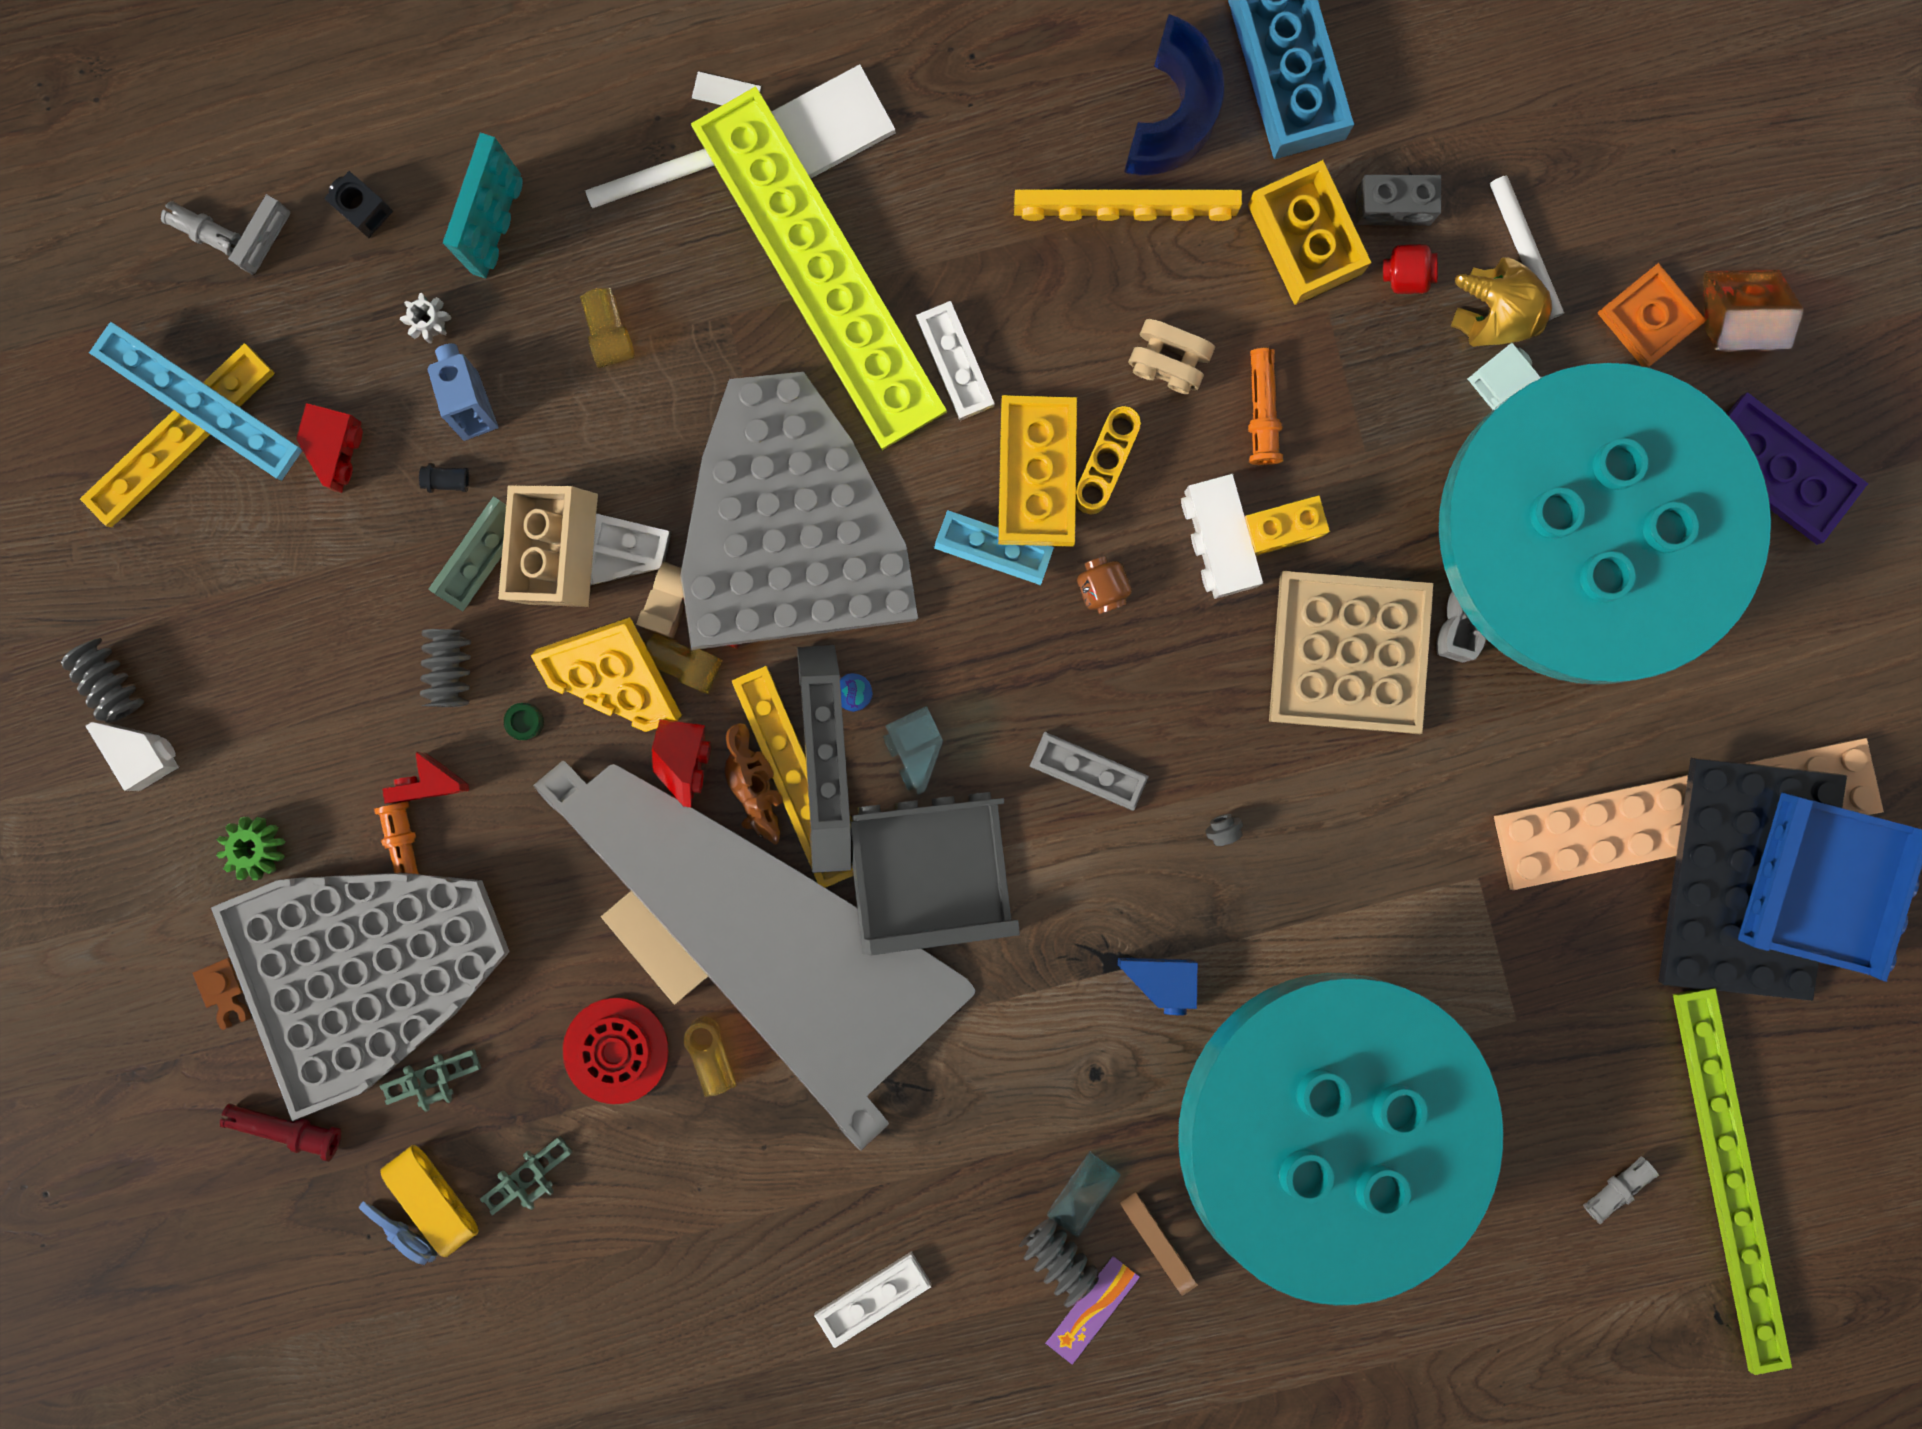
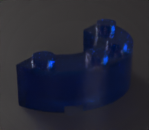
M1170 14L1167 18L1154 67L1166 72L1177 84L1181 96V104L1178 110L1167 119L1155 123L1138 122L1124 173L1155 175L1171 171L1188 162L1203 148L1209 139L1222 106L1224 76L1219 58L1216 59L1214 52L1208 45L1209 41L1198 29L1190 23Z

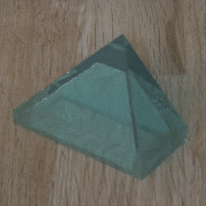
M1089 1152L1046 1215L1049 1218H1054L1060 1226L1078 1238L1121 1176V1173Z

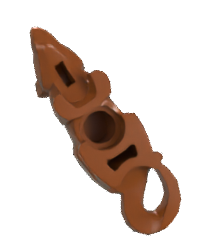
M734 724L726 733L727 747L731 752L725 764L727 784L742 803L747 814V818L742 821L743 828L753 829L761 838L777 845L780 839V831L778 828V818L772 812L773 804L775 806L781 804L783 797L777 790H770L769 779L774 776V772L762 752H754L748 749L749 729L745 724Z

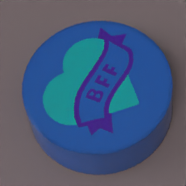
M855 673L847 674L840 678L842 708L852 712L866 708L873 695L869 681L862 675Z

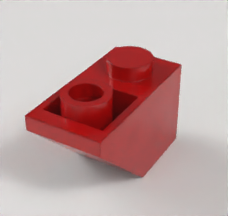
M306 403L296 440L322 486L342 493L344 485L349 483L352 476L353 466L350 462L353 451L359 447L362 440L363 430L360 427L361 421L350 414Z
M659 719L652 745L653 773L683 807H691L694 793H701L704 770L700 769L702 763L708 764L711 741H705V725Z

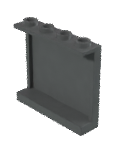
M991 792L969 794V802L955 804L954 796L934 798L932 799V806L918 808L917 800L895 803V811L881 812L880 805L857 807L858 815L850 816V834L863 954L879 955L1020 935L1018 920L1011 919L998 804H1004V798L991 799Z

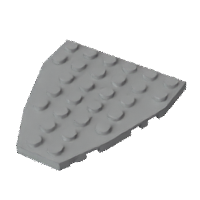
M804 372L729 379L702 456L680 574L691 650L916 621L918 614L906 544L852 439Z
M410 873L287 878L274 881L211 907L292 1121L367 1091L450 1020L510 952L482 880Z

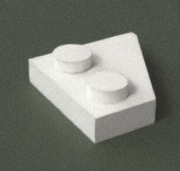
M596 514L590 586L659 570L661 564L665 562L672 532Z

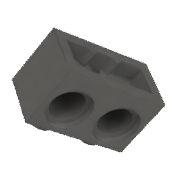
M1365 175L1356 188V225L1431 226L1441 214V175Z

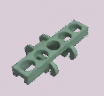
M475 1049L446 1060L443 1059L441 1054L434 1055L433 1059L436 1064L415 1072L410 1065L403 1068L405 1076L380 1085V1089L383 1090L386 1097V1105L416 1094L419 1099L417 1104L425 1112L429 1111V1104L442 1099L450 1103L453 1090L449 1089L447 1082L481 1069ZM470 1056L473 1059V1066L463 1069L460 1065V1060ZM451 1063L456 1068V1072L452 1075L449 1074L446 1066ZM432 1069L437 1072L438 1080L436 1083L431 1084L426 1081L425 1073L427 1070ZM400 1084L403 1089L402 1094L395 1097L392 1096L389 1091L390 1087ZM439 1085L441 1091L427 1097L425 1090Z
M559 1136L535 1156L530 1151H526L523 1157L528 1161L511 1175H508L505 1171L499 1172L497 1176L502 1182L481 1197V1202H484L490 1209L491 1215H494L518 1196L522 1201L521 1205L523 1207L533 1210L535 1208L533 1202L545 1192L549 1195H552L554 1192L551 1187L553 1183L550 1180L547 1181L544 1175L568 1157L572 1150L562 1137ZM558 1144L563 1148L564 1153L558 1158H554L551 1156L550 1150ZM542 1156L546 1157L549 1161V1165L545 1168L538 1161ZM529 1168L533 1171L534 1177L532 1181L525 1182L521 1179L520 1172L522 1169ZM513 1180H515V1181L518 1183L519 1188L517 1187V1185L514 1183ZM537 1181L540 1187L528 1195L525 1189ZM496 1192H500L504 1197V1200L498 1205H494L490 1200V1197Z

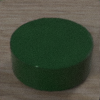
M529 703L514 704L506 711L504 716L506 732L517 740L527 741L534 739L541 733L544 726V718L541 711Z

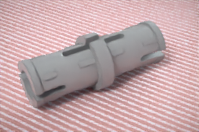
M170 201L165 205L166 208L172 210V214L162 210V223L188 234L192 241L198 244L207 243L228 256L234 250L230 245L236 246L241 238L240 234L214 223L210 216L204 213L198 215L174 201Z
M1641 1156L1619 1176H1612L1608 1179V1185L1596 1196L1584 1203L1583 1206L1592 1218L1596 1219L1597 1223L1602 1224L1604 1220L1625 1203L1629 1205L1635 1200L1633 1196L1645 1185L1657 1178L1659 1174Z

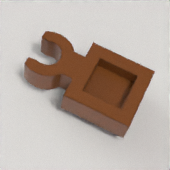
M230 958L192 973L206 1008L214 1005L218 1006L219 1010L216 1020L222 1030L232 1027L229 1019L231 1011H235L238 1014L240 1022L251 1018L249 1008L239 1002L237 998L238 995L243 994Z

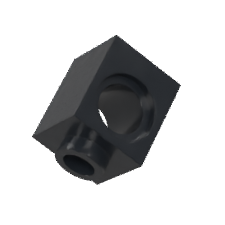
M350 171L345 176L337 178L331 184L329 193L324 198L367 238H370L393 212L378 195ZM357 196H363L361 205L355 209H350L351 201Z

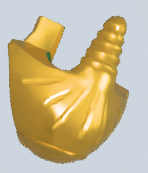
M1501 258L1495 269L1482 270L1473 267L1470 275L1459 274L1455 278V283L1459 288H1463L1470 295H1475L1476 298L1486 302L1490 307V313L1485 319L1482 315L1461 308L1456 310L1451 327L1465 333L1469 337V344L1472 347L1519 342L1530 339L1533 336H1538L1544 331L1552 311L1550 292L1537 275L1520 262L1511 258Z

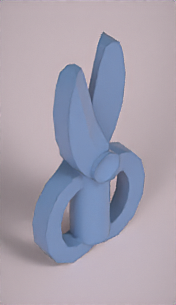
M364 1201L360 1204L359 1209L384 1229L385 1234L388 1236L387 1240L394 1244L407 1258L421 1265L433 1262L438 1255L431 1244L418 1234L410 1231L406 1224L389 1219L371 1204H367Z

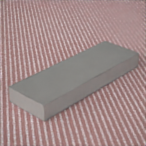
M1047 732L1043 733L1029 766L1132 811L1135 810L1149 777Z

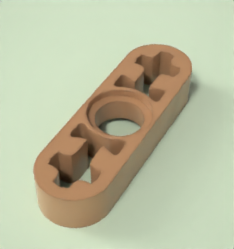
M1137 1192L1121 1201L1120 1204L1179 1293L1184 1296L1197 1287L1198 1283Z

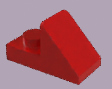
M416 752L420 782L418 783L417 776L394 779L395 787L382 789L384 804H396L469 791V785L429 754Z

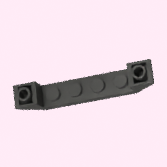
M835 645L797 647L811 826L812 873L850 871V815L840 675Z

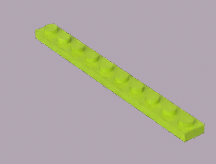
M1716 988L1675 993L1673 998L1748 1371L1754 1375L1790 1369L1792 1364Z

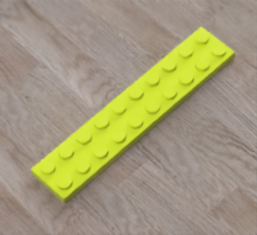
M757 87L751 88L691 123L697 137L881 449H886L947 413L945 406Z

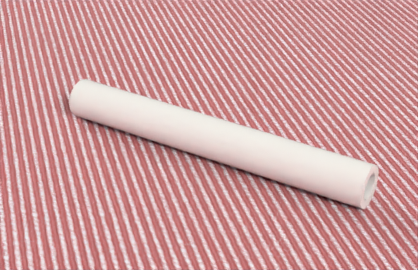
M702 149L585 191L591 207L595 208L715 165L706 150Z
M1505 175L1497 178L1490 183L1491 189L1522 264L1537 275L1550 292L1552 311L1549 320H1552L1564 314L1563 308L1508 176Z

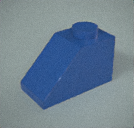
M1118 958V966L1158 1008H1164V1014L1187 1015V1009H1197L1198 963L1189 959Z

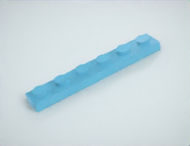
M112 322L108 324L89 352L276 479L283 480L302 452L300 447Z

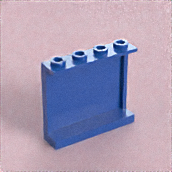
M1781 792L1738 940L1754 948L1769 951V949L1871 975L1887 982L1889 973L1893 970L1897 961L1896 950L1900 936L1905 932L1908 925L1907 913L1911 900L1919 889L1918 877L1922 867V829Z

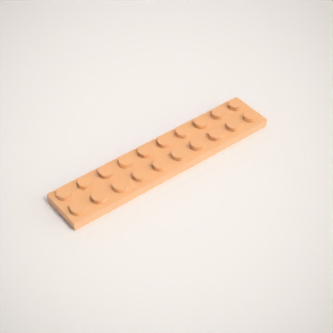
M1867 738L1746 762V764L1847 775L1842 808L1866 815L1884 812ZM1688 775L1494 815L1510 890L1676 856Z

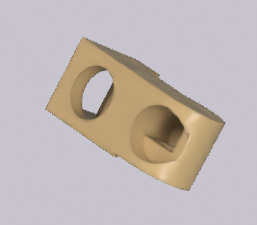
M667 562L661 564L653 589L650 590L644 610H641L636 625L674 639L685 606L680 577L681 567Z

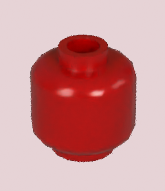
M1427 244L1395 246L1391 253V259L1383 260V282H1391V289L1396 294L1427 293L1431 288V284H1437L1438 253H1432L1430 246Z

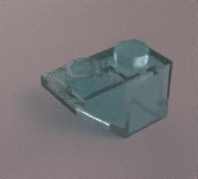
M927 706L886 725L889 734L883 736L891 756L899 754L905 768L899 770V773L908 791L915 788L918 795L926 792L944 742Z

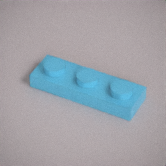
M947 510L934 549L1041 585L1054 549L1053 546L998 545V527Z

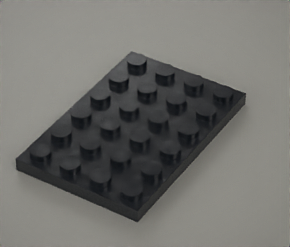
M1690 758L1658 982L1669 986L1697 989L1716 988V991L1813 1001L1819 962L1771 949L1766 951L1754 948L1738 940L1781 792L1842 808L1847 775Z

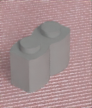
M1452 591L1447 602L1448 620L1442 625L1437 635L1436 652L1439 656L1463 663L1478 657L1484 647L1486 638L1471 623Z

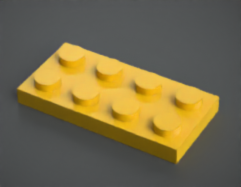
M1002 395L998 545L1074 547L1077 397Z

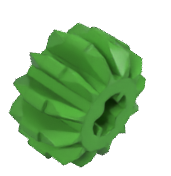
M241 817L238 825L229 823L225 826L229 836H220L217 839L220 844L225 845V851H220L216 855L219 859H228L223 870L226 872L236 870V878L239 880H245L248 876L252 880H260L263 878L264 872L270 874L276 871V866L272 860L280 861L285 857L284 854L276 851L277 846H282L286 842L283 838L274 839L279 827L276 825L266 827V819L263 817H256L253 821L250 817ZM248 842H254L255 848L247 846ZM247 849L255 851V854L249 855Z

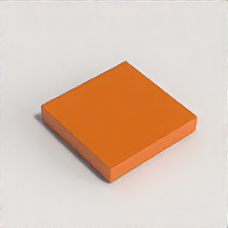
M1659 263L1597 312L1642 367L1647 368L1706 321Z

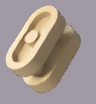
M1146 319L1140 336L1148 341V345L1146 348L1134 347L1128 362L1134 367L1133 373L1147 380H1154L1157 377L1169 382L1168 387L1182 394H1189L1190 390H1198L1204 374L1196 369L1195 366L1197 361L1209 363L1215 346L1199 336L1166 323ZM1162 348L1183 356L1182 361L1180 362L1160 354Z

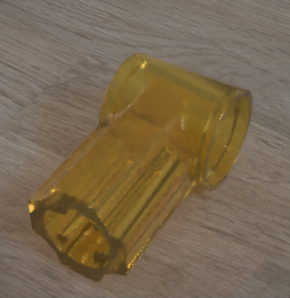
M596 288L580 296L591 334L588 336L589 345L597 367L603 368L635 358L633 345L625 325H622L612 289Z
M656 633L652 635L646 645L658 670L678 678V682L703 693H709L723 662L722 659L700 649L691 650L675 640Z
M699 1017L693 1020L685 1032L684 1046L691 1055L705 1097L715 1096L736 1087L737 1083L721 1039L720 1026L709 1017ZM698 1028L707 1029L710 1031L713 1041L708 1045H700L693 1039V1031Z

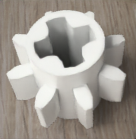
M419 293V300L412 303L404 302L408 308L406 315L400 317V320L406 325H412L408 330V334L412 338L416 339L422 333L423 338L428 343H432L433 336L439 333L441 335L447 334L443 328L445 321H449L451 316L447 312L439 311L444 304L439 298L436 297L429 303L428 298L423 293ZM424 314L431 317L427 323L421 320Z

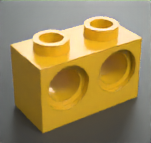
M1319 495L1245 516L1255 556L1316 540L1330 532Z

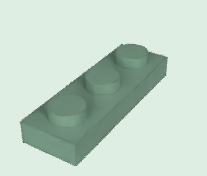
M493 496L429 587L432 593L461 611L465 610L502 557L506 514L505 503Z

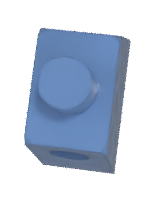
M450 343L439 346L435 350L438 362L428 366V373L441 417L463 441L498 429L497 421L478 371L464 354L459 353L456 344Z

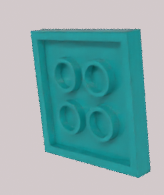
M481 132L443 244L471 274L486 279L489 269H494L499 257L497 245L501 234H505L509 228L511 221L509 209L513 198L517 199L520 195L523 179L520 171L497 139Z

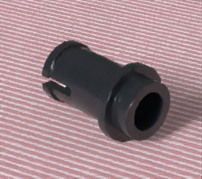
M434 463L421 466L419 485L421 489H427L428 493H433L435 489L468 491L470 478L468 468L435 467Z

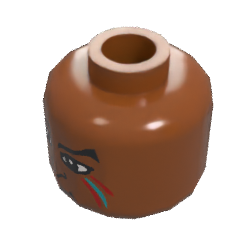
M1106 556L1084 563L1086 571L1078 576L1077 583L1088 609H1097L1098 613L1102 614L1127 605L1126 598L1131 595L1132 588L1121 562H1108Z

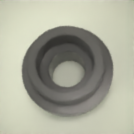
M1223 814L1210 821L1211 826L1205 831L1208 839H1212L1215 846H1224L1239 840L1243 836L1241 831L1243 822L1239 817Z

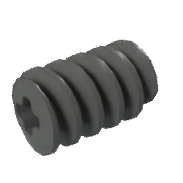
M451 629L422 630V636L433 640V642L421 646L423 652L432 655V657L421 661V666L432 670V672L420 677V681L431 685V688L420 691L421 697L431 700V703L422 706L463 707L469 705V700L458 696L460 692L470 689V685L459 681L460 677L470 674V670L459 666L460 662L471 659V655L460 651V647L471 644V640L460 636V632L463 631Z
M98 638L85 642L69 651L63 657L61 665L65 670L71 671L69 674L71 681L79 683L77 690L80 695L87 696L85 700L86 705L92 709L96 708L93 713L95 719L110 723L118 721L136 711L144 704L143 698L129 699L136 691V687L133 685L122 688L121 684L128 678L127 673L113 674L120 666L119 660H114L106 663L105 659L112 653V649L103 648L98 650L97 646L102 642V639Z
M1049 1218L1037 1225L1021 1241L1019 1247L1024 1245L1029 1247L1023 1257L1025 1261L1036 1256L1039 1259L1033 1269L1035 1272L1045 1268L1049 1270L1044 1279L1045 1284L1055 1280L1059 1282L1054 1291L1056 1296L1066 1291L1069 1293L1064 1302V1306L1067 1308L1076 1304L1094 1288L1099 1280L1098 1277L1096 1278L1098 1270L1095 1265L1090 1264L1086 1266L1088 1258L1084 1253L1075 1255L1078 1248L1076 1243L1073 1241L1065 1243L1067 1233L1064 1230L1055 1231L1057 1222L1054 1218Z

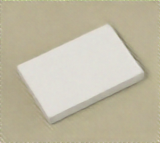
M860 64L771 111L810 179L896 133L891 120Z

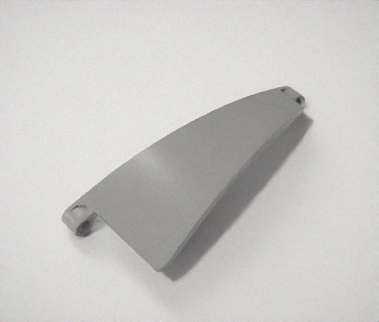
M561 761L533 785L544 800L567 820L716 984L826 1109L840 1130L860 1151L889 1125L885 1117L867 1096L973 997L975 989L967 978L922 949L879 955L863 954L858 909L693 808L683 807L674 797L617 765L608 766L586 784L565 761Z

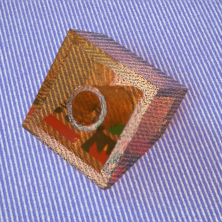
M1780 270L1705 271L1703 277L1705 331L1716 350L1735 352L1737 350L1750 349L1773 351L1775 349L1792 348L1804 309Z

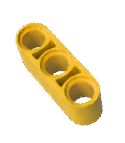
M1122 406L1112 410L1100 433L1076 489V506L1083 513L1091 515L1102 511L1115 487L1141 425L1139 415L1130 407ZM1120 418L1126 419L1132 426V432L1127 435L1118 434L1113 429V421ZM1105 452L1113 454L1117 459V466L1113 469L1102 468L1097 461L1098 455ZM1090 486L1098 488L1102 493V500L1096 504L1086 502L1082 497L1083 489Z
M411 1145L381 1168L380 1173L385 1184L438 1254L448 1257L478 1234V1226L471 1214L428 1156L418 1146Z

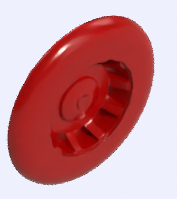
M608 998L590 1004L579 1012L570 1023L563 1042V1061L569 1078L587 1097L606 1104H625L643 1097L657 1085L667 1065L668 1041L662 1024L645 1006L629 999ZM615 1023L623 1024V1029H615ZM606 1024L607 1030L601 1033L599 1026ZM630 1029L638 1035L637 1038L634 1039L628 1033ZM591 1035L595 1038L592 1044L588 1042ZM637 1044H642L643 1053L637 1052ZM587 1051L590 1052L591 1060H588ZM636 1060L642 1062L639 1069L633 1067ZM592 1066L599 1071V1074L593 1070ZM628 1072L631 1077L623 1079L621 1074ZM606 1075L613 1076L614 1080L606 1079Z

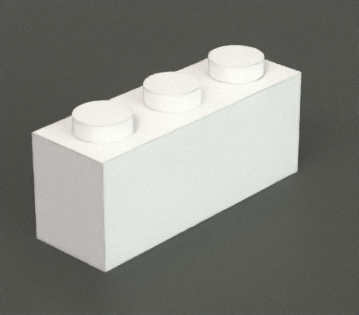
M1233 474L1189 485L1184 491L1186 497L1181 498V504L1185 518L1187 520L1192 518L1196 533L1191 534V540L1196 555L1203 556L1206 569L1201 570V575L1206 591H1212L1214 599L1262 585L1261 573Z

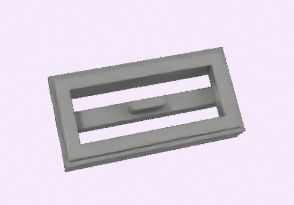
M266 194L228 259L244 271L254 275L290 216V211L278 200Z

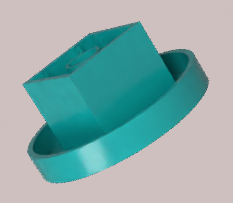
M1598 363L1566 368L1526 385L1499 404L1481 420L1458 451L1443 488L1439 512V540L1444 569L1451 589L1471 623L1492 645L1518 664L1558 680L1581 684H1613L1657 676L1674 670L1709 650L1729 632L1751 602L1761 581L1770 545L1771 516L1765 480L1755 454L1737 425L1716 403L1688 383L1669 374L1631 364Z
M1351 973L1306 975L1268 988L1251 998L1230 1015L1205 1045L1191 1072L1182 1100L1178 1137L1180 1165L1188 1194L1204 1226L1231 1257L1260 1281L1282 1293L1313 1303L1359 1305L1377 1302L1410 1290L1435 1275L1461 1251L1478 1228L1491 1202L1500 1173L1503 1154L1502 1111L1497 1088L1480 1050L1456 1020L1438 1005L1406 988L1365 975Z

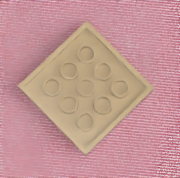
M1291 571L1280 572L1269 722L1422 734L1433 583Z

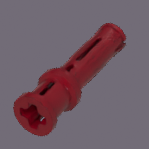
M231 1103L225 1106L221 1114L228 1118L220 1119V1127L229 1128L287 1144V1148L291 1152L299 1153L306 1151L320 1155L321 1160L328 1162L334 1157L341 1139V1129L337 1127L330 1129L311 1125L310 1120L304 1118L293 1122L238 1107Z

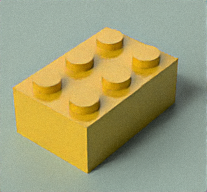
M1323 160L1253 192L1248 207L1294 305L1361 276L1371 264L1370 258Z

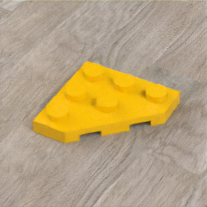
M630 617L538 648L531 655L548 688L561 694L565 691L584 699L583 704L609 716L613 713L633 721L631 726L644 732L656 729L659 719L678 721L682 716Z

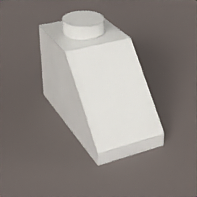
M91 722L86 725L124 791H141L179 768L173 758L176 756L174 748L165 738H161L160 735L109 723Z

